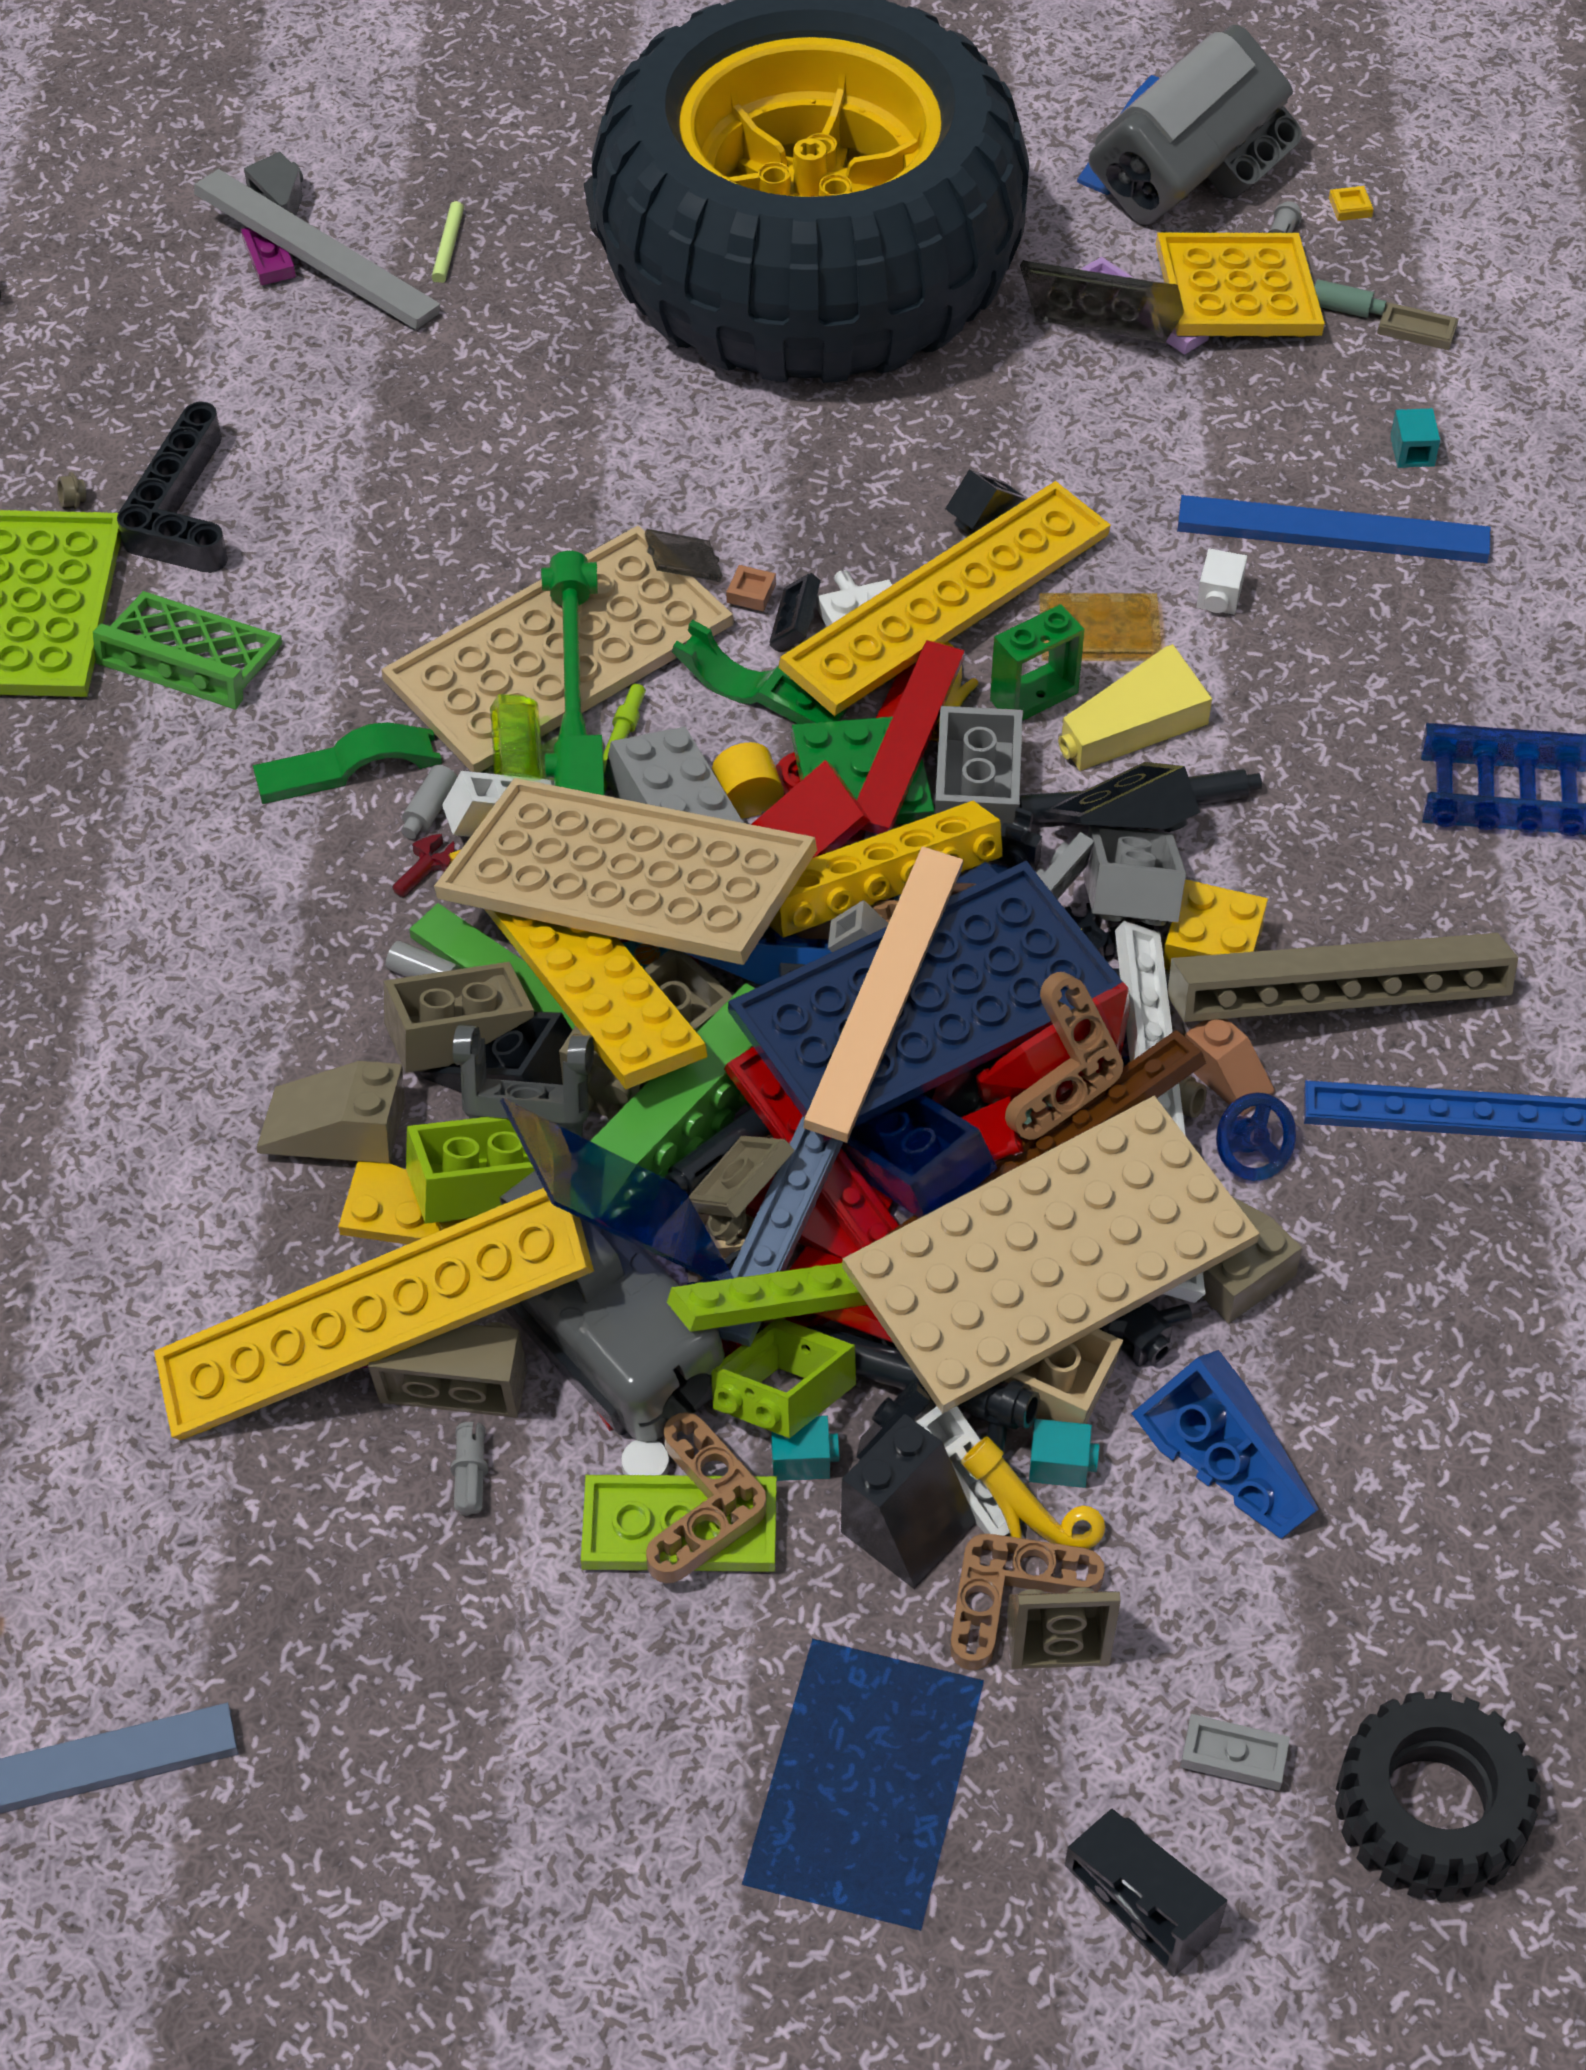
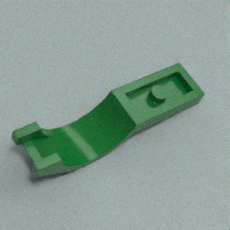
M692 620L688 626V632L692 636L684 645L676 641L673 645L672 653L705 687L718 695L738 703L753 704L758 702L797 724L841 721L848 710L847 707L834 716L779 669V666H776L771 671L759 672L739 665L722 652L714 640L712 630L695 620Z
M391 722L368 724L352 730L338 740L332 748L253 765L261 802L266 804L345 786L348 778L358 768L371 761L384 758H403L415 763L419 769L442 764L440 753L433 752L430 742L435 741L434 732L432 729Z

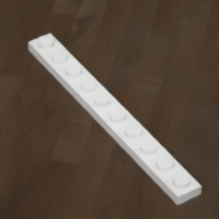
M1123 921L1115 930L1120 979L1129 988L1130 1012L1126 1033L1131 1062L1173 1031L1160 932ZM1178 1083L1157 1099L1185 1135ZM1203 1272L1164 1294L1196 1303L1205 1295Z

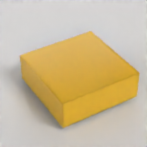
M1365 186L1330 190L1329 200L1337 221L1372 217L1374 209Z

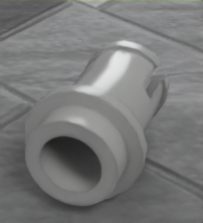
M1291 201L1278 205L1274 211L1275 220L1268 233H1292L1294 227H1297L1302 220L1300 207Z

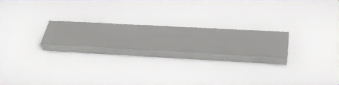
M220 169L194 184V194L415 330L439 314L440 303Z

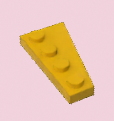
M358 1161L338 1228L340 1235L408 1245L470 1218L452 1220L445 1223L434 1222L425 1224L406 1169L390 1163Z

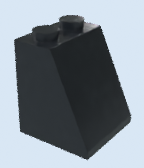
M906 1414L842 1478L841 1533L913 1589L927 1577L976 1524V1519L943 1442Z

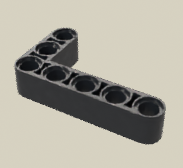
M194 402L183 410L118 512V526L124 549L127 552L206 573L217 572L227 564L228 556L222 528L213 522L177 514L222 440L217 411L211 403Z

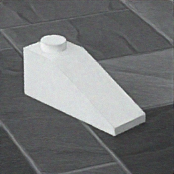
M461 771L442 804L452 834L471 837L514 778L554 785V780Z
M931 1402L914 1421L943 1442L976 1519V1525L985 1534L1007 1535L1009 1529L1006 1520L992 1494L980 1479L976 1480L961 1464V1460L966 1453L980 1441L979 1437L957 1406L942 1414L936 1404Z

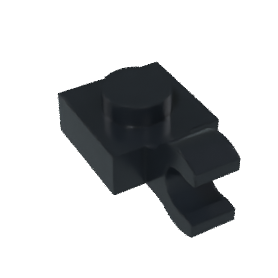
M1017 807L1013 824L1004 822L1001 826L1002 857L998 858V860L1003 861L1011 868L1027 861L1035 871L1040 862L1042 836L1031 832L1033 812Z

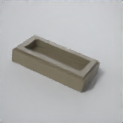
M1387 302L1377 334L1450 350L1459 318Z

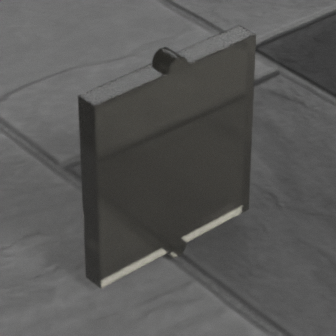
M646 529L644 536L648 545L647 553L652 556L657 571L717 582L721 581L723 575L718 564L720 558L715 556L710 540Z

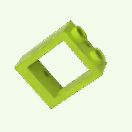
M778 1318L756 1334L751 1347L740 1346L723 1359L722 1364L713 1369L711 1373L713 1409L791 1438L856 1385L855 1345ZM777 1369H782L804 1378L787 1393L761 1383Z

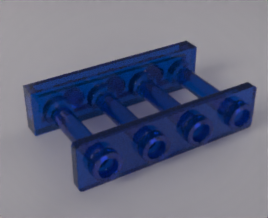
M1426 723L1421 744V760L1436 762L1437 792L1427 793L1422 813V823L1436 824L1440 827L1456 825L1477 827L1482 830L1497 828L1519 830L1523 833L1538 831L1561 833L1565 836L1586 835V803H1578L1577 772L1586 771V734ZM1453 763L1477 765L1478 795L1453 793ZM1494 766L1517 767L1519 769L1520 798L1495 797ZM1535 769L1560 771L1561 801L1537 800Z

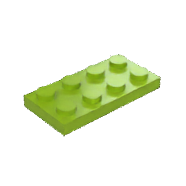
M585 1475L581 1545L582 1570H648L646 1549L649 1542L708 1498L688 1476ZM706 1476V1477H707V1478H711V1479H719V1478H721V1477H723V1476ZM754 1476L762 1485L766 1494V1513L760 1523L694 1571L775 1572L777 1476ZM741 1497L736 1498V1509L742 1505L748 1509L753 1508V1498L748 1501L743 1500ZM729 1514L726 1518L728 1523L732 1524L731 1514ZM702 1521L693 1529L694 1535L702 1540H711L720 1532L719 1526L711 1521ZM682 1536L681 1538L683 1548L685 1545H687L685 1537ZM665 1552L659 1554L660 1563L666 1560L672 1565L677 1563L676 1553L671 1556Z

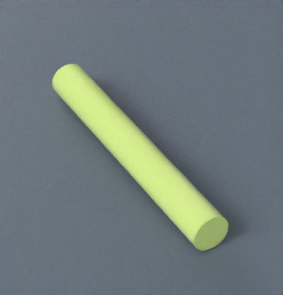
M458 201L450 204L432 273V280L434 282L444 283L446 281L464 211L463 204Z

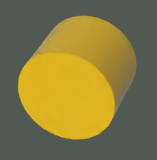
M754 742L736 744L721 752L713 762L712 771L741 819L762 815L784 795V789L771 753L762 744Z

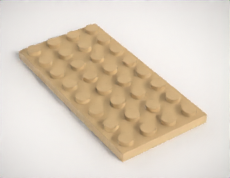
M639 525L585 555L589 562H597L598 594H590L588 600L578 606L581 713L676 659L677 657L672 653L673 645L676 641L684 645L692 636L688 632V626L692 620L711 629L713 637L733 625V614ZM541 579L382 668L383 681L433 730L434 734L471 772L480 773L561 726L565 713L562 606L551 599L550 591L542 592Z
M514 778L434 885L437 898L441 900L744 965L817 851L815 837Z
M1154 1095L843 1258L842 1268L943 1414L1258 1242L1260 1233Z

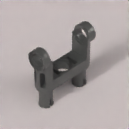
M458 1025L453 1039V1060L456 1065H460L462 1110L469 1116V1119L495 1117L553 1122L556 1124V1153L558 1158L565 1161L566 1151H569V1161H575V1156L583 1149V1123L589 1117L588 1075L591 1073L594 1060L593 1036L573 1034L571 1036L567 1062L563 1061V1085L487 1079L485 1038H481L478 1026Z

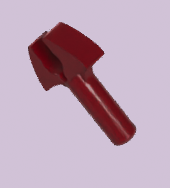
M442 834L431 835L413 843V852L419 856V860L393 884L394 893L399 897H405L431 871L442 870L445 872L451 864L449 854L456 851L454 841L446 847L445 851L433 855L432 853L443 844Z

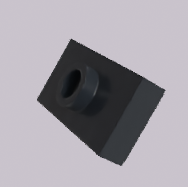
M813 573L801 577L783 589L769 645L778 652H782L807 637L809 625L814 617L813 610L821 580Z
M917 1376L895 1400L888 1397L877 1408L872 1416L874 1423L860 1437L856 1456L859 1460L904 1414L915 1420L929 1405L931 1397Z

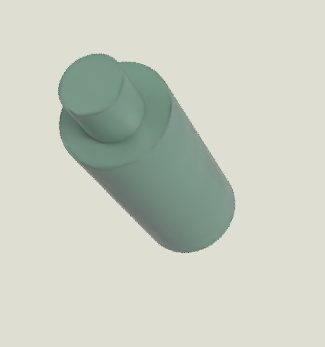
M1317 279L1314 286L1320 308L1368 318L1370 313L1383 315L1387 301L1374 298L1375 292L1320 279Z

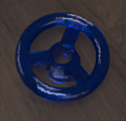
M1256 1092L1246 1094L1232 1102L1221 1116L1216 1132V1146L1222 1163L1236 1177L1247 1181H1261L1279 1173L1289 1162L1296 1144V1125L1292 1113L1281 1100L1267 1093ZM1256 1106L1255 1112L1251 1117H1237L1247 1108ZM1271 1110L1278 1116L1283 1128V1141L1280 1150L1270 1141V1133L1267 1129ZM1254 1130V1137H1253V1139H1252V1141H1251V1140H1250V1135H1251L1252 1131ZM1238 1151L1246 1153L1261 1152L1270 1163L1259 1168L1247 1167L1237 1161L1233 1153Z

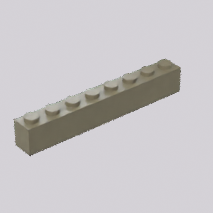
M1499 933L1171 958L1168 998L1184 1022L1507 996L1512 995L1519 957Z

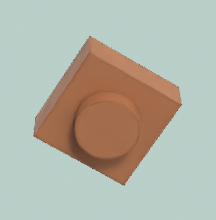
M739 565L726 591L727 603L764 612L776 586V573Z

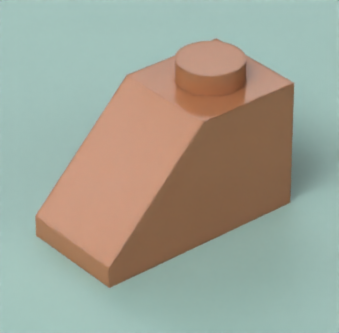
M1228 1019L1204 1020L1185 1034V1037L1202 1051L1206 1061L1205 1065L1193 1073L1242 1117L1274 1094L1275 1089L1248 1036Z

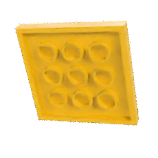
M1157 232L1155 246L1177 336H1322L1325 323L1299 233Z

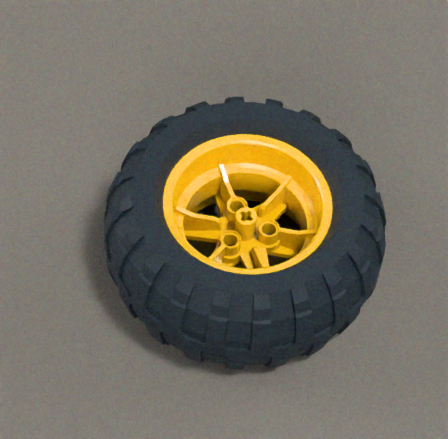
M735 0L724 5L719 3L702 8L692 13L690 20L682 26H674L663 30L649 42L648 47L640 53L639 59L632 61L624 74L615 82L609 96L605 115L601 119L592 153L595 226L607 254L608 262L625 298L630 304L634 303L642 315L648 317L652 327L677 347L689 348L693 346L697 349L698 354L703 356L705 361L713 366L725 370H734L736 367L761 373L762 379L787 382L789 377L822 378L823 383L847 381L849 375L874 369L878 373L896 370L905 366L907 360L911 359L915 353L921 350L924 352H934L942 348L963 330L965 322L973 321L981 310H985L990 305L999 290L1006 271L1010 267L1024 233L1029 158L1013 97L1006 83L1000 80L993 67L988 66L987 59L978 51L971 40L961 33L952 30L946 31L945 28L939 25L937 17L930 13L910 6L905 8L886 0Z

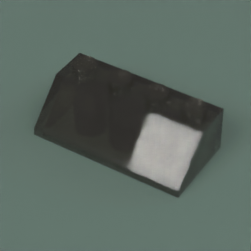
M1023 260L1020 264L1035 319L1042 322L1165 343L1184 314L1177 284Z

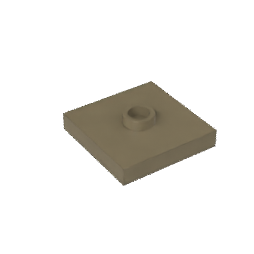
M741 1136L688 1196L686 1202L698 1213L737 1218L795 1150L785 1139Z

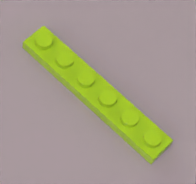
M842 1263L671 1287L667 1299V1304L690 1332L867 1305L842 1268Z

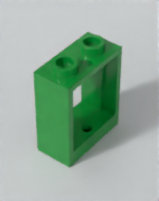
M1062 604L994 636L990 701L997 709L1023 710L1022 721L1079 693L1085 629ZM1049 651L1047 664L1021 676L1023 663ZM1042 694L1045 697L1039 698L1037 695Z

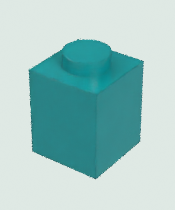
M1433 408L1395 410L1390 437L1397 468L1435 467L1440 436Z
M828 1415L815 1417L791 1438L771 1431L773 1476H777V1481L830 1479V1462H839L838 1433H829Z
M1035 1419L1029 1482L1085 1488L1087 1473L1097 1472L1099 1444L1090 1443L1092 1425Z

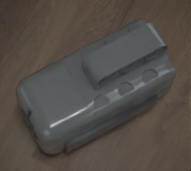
M536 1169L499 1197L501 1205L560 1180L570 1183L594 1272L505 1309L556 1368L619 1435L629 1433L638 1441H658L664 1437L665 1424L672 1416L678 1413H695L713 1399L711 1373L726 1358L718 1328L693 1332L688 1330L667 1304L671 1287L679 1285L572 1172L565 1171L551 1181L541 1170Z

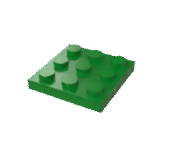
M893 717L792 724L791 738L800 781L826 760L833 765L857 800ZM923 759L919 764L894 825L912 823L934 815L935 810Z

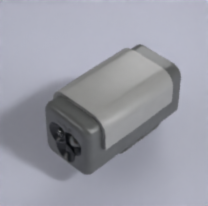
M1230 25L1223 32H1214L1206 37L1098 134L1095 146L1089 153L1088 162L1090 168L1131 218L1141 225L1155 223L1187 197L1206 178L1210 180L1224 197L1229 199L1236 198L1259 181L1301 140V127L1284 107L1288 103V98L1293 94L1292 86L1244 27Z

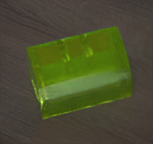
M498 694L490 707L494 774L544 779L539 705L537 701L525 696Z

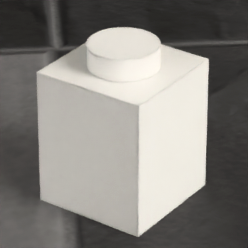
M1208 549L1200 579L1196 608L1207 609L1213 613L1223 612L1235 615L1244 581L1247 555Z

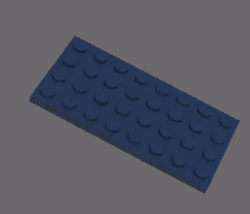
M1027 861L950 896L854 1127L1018 1047L1052 1025L1053 1023L1040 998L1041 987L1050 975L1056 972H1065L1081 980L1092 999L1123 982ZM887 927L728 1002L729 1014L804 1118ZM1064 986L1060 990L1062 997L1058 1001L1064 1003L1072 1010L1075 1007L1069 1004L1065 996V992L1069 988ZM815 1132L822 1143L832 1139Z

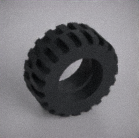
M1421 1691L1408 1693L1402 1705L1396 1699H1391L1380 1705L1377 1715L1369 1714L1360 1723L1357 1734L1352 1736L1336 1785V1790L1339 1792L1335 1802L1337 1818L1345 1820L1341 1833L1348 1846L1351 1847L1355 1844L1360 1846L1356 1859L1366 1870H1369L1373 1865L1382 1870L1379 1880L1389 1887L1393 1888L1396 1881H1399L1409 1886L1407 1895L1421 1899L1426 1890L1436 1891L1437 1901L1453 1900L1458 1889H1462L1466 1897H1471L1482 1893L1487 1881L1490 1885H1496L1506 1876L1509 1867L1515 1866L1535 1825L1538 1816L1536 1810L1541 1801L1540 1785L1534 1782L1538 1770L1532 1756L1522 1755L1526 1743L1519 1733L1513 1731L1509 1734L1504 1729L1506 1720L1497 1712L1492 1711L1490 1715L1485 1714L1478 1709L1480 1702L1468 1697L1465 1698L1464 1703L1454 1701L1450 1692L1436 1691L1433 1699H1425L1424 1693ZM1432 1761L1450 1766L1463 1774L1477 1790L1484 1809L1483 1816L1474 1824L1457 1829H1442L1427 1825L1411 1816L1401 1806L1393 1793L1390 1777L1396 1769L1412 1762Z

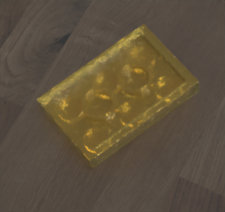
M1039 593V614L1062 604L1085 629L1082 661H1146L1162 650L1157 593ZM1049 651L1041 654V661H1048Z

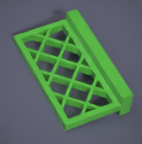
M145 591L110 626L101 623L93 631L96 664L235 710L244 699L243 689L282 644L281 635ZM147 606L162 611V613L141 616L142 611ZM186 619L196 622L193 625L177 628L174 622ZM167 624L169 628L148 633L147 630L148 627ZM140 629L141 635H135L127 631ZM221 630L231 634L211 639L209 633ZM202 635L203 641L183 644L181 640ZM174 640L176 646L172 647L163 644V642ZM254 642L265 644L261 648L246 650L244 645ZM237 647L238 652L218 656L216 651ZM209 652L211 657L205 658L196 654ZM242 663L245 665L243 670L232 666Z

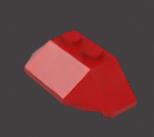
M1124 982L1092 999L1120 1055L1130 1012L1129 988ZM1084 1019L1075 1026L1073 1032L1075 1041H1081L1089 1034L1091 1027L1089 1019ZM1050 1025L999 1059L994 1066L976 1075L979 1097L984 1103L992 1104L1008 1096L1014 1099L1070 1058L1054 1025ZM1102 1057L1097 1061L1099 1066L1096 1070L1097 1073L1103 1070L1101 1063L1105 1059ZM1080 1071L1078 1075L1081 1077L1084 1073ZM1066 1080L1058 1086L1056 1090L1057 1102H1062L1071 1095L1073 1091L1071 1080ZM1049 1105L1045 1107L1046 1110L1051 1108Z

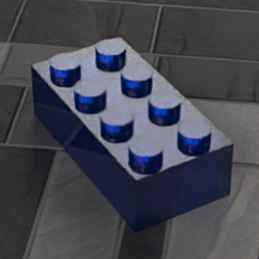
M923 1094L854 1127L847 1143L843 1142L841 1146L868 1184L919 1218L967 1194L997 1169L980 1130Z

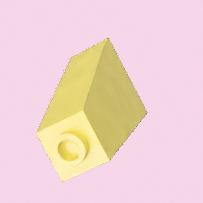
M1172 644L1154 654L1063 718L1062 736L1059 737V747L1063 756L1066 759H1072L1079 771L1208 725L1212 698Z

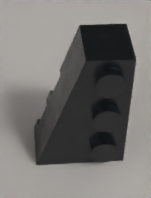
M1111 1808L1067 1847L1065 1859L1067 1869L1173 1978L1218 1937L1228 1900L1145 1835L1132 1819L1124 1818Z

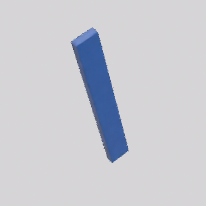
M1181 495L1177 532L1486 564L1490 555L1491 526Z
M1305 1080L1304 1124L1586 1142V1098Z

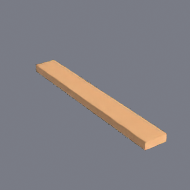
M923 846L921 847L806 1114L804 1129L847 1143L962 870L963 859Z

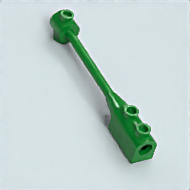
M568 550L555 554L550 560L549 567L541 568L542 592L550 591L551 599L562 606L565 713L562 718L558 740L554 744L553 753H545L546 778H554V786L604 795L602 735H587L586 724L581 713L578 606L585 603L590 594H598L597 562H589L582 553Z

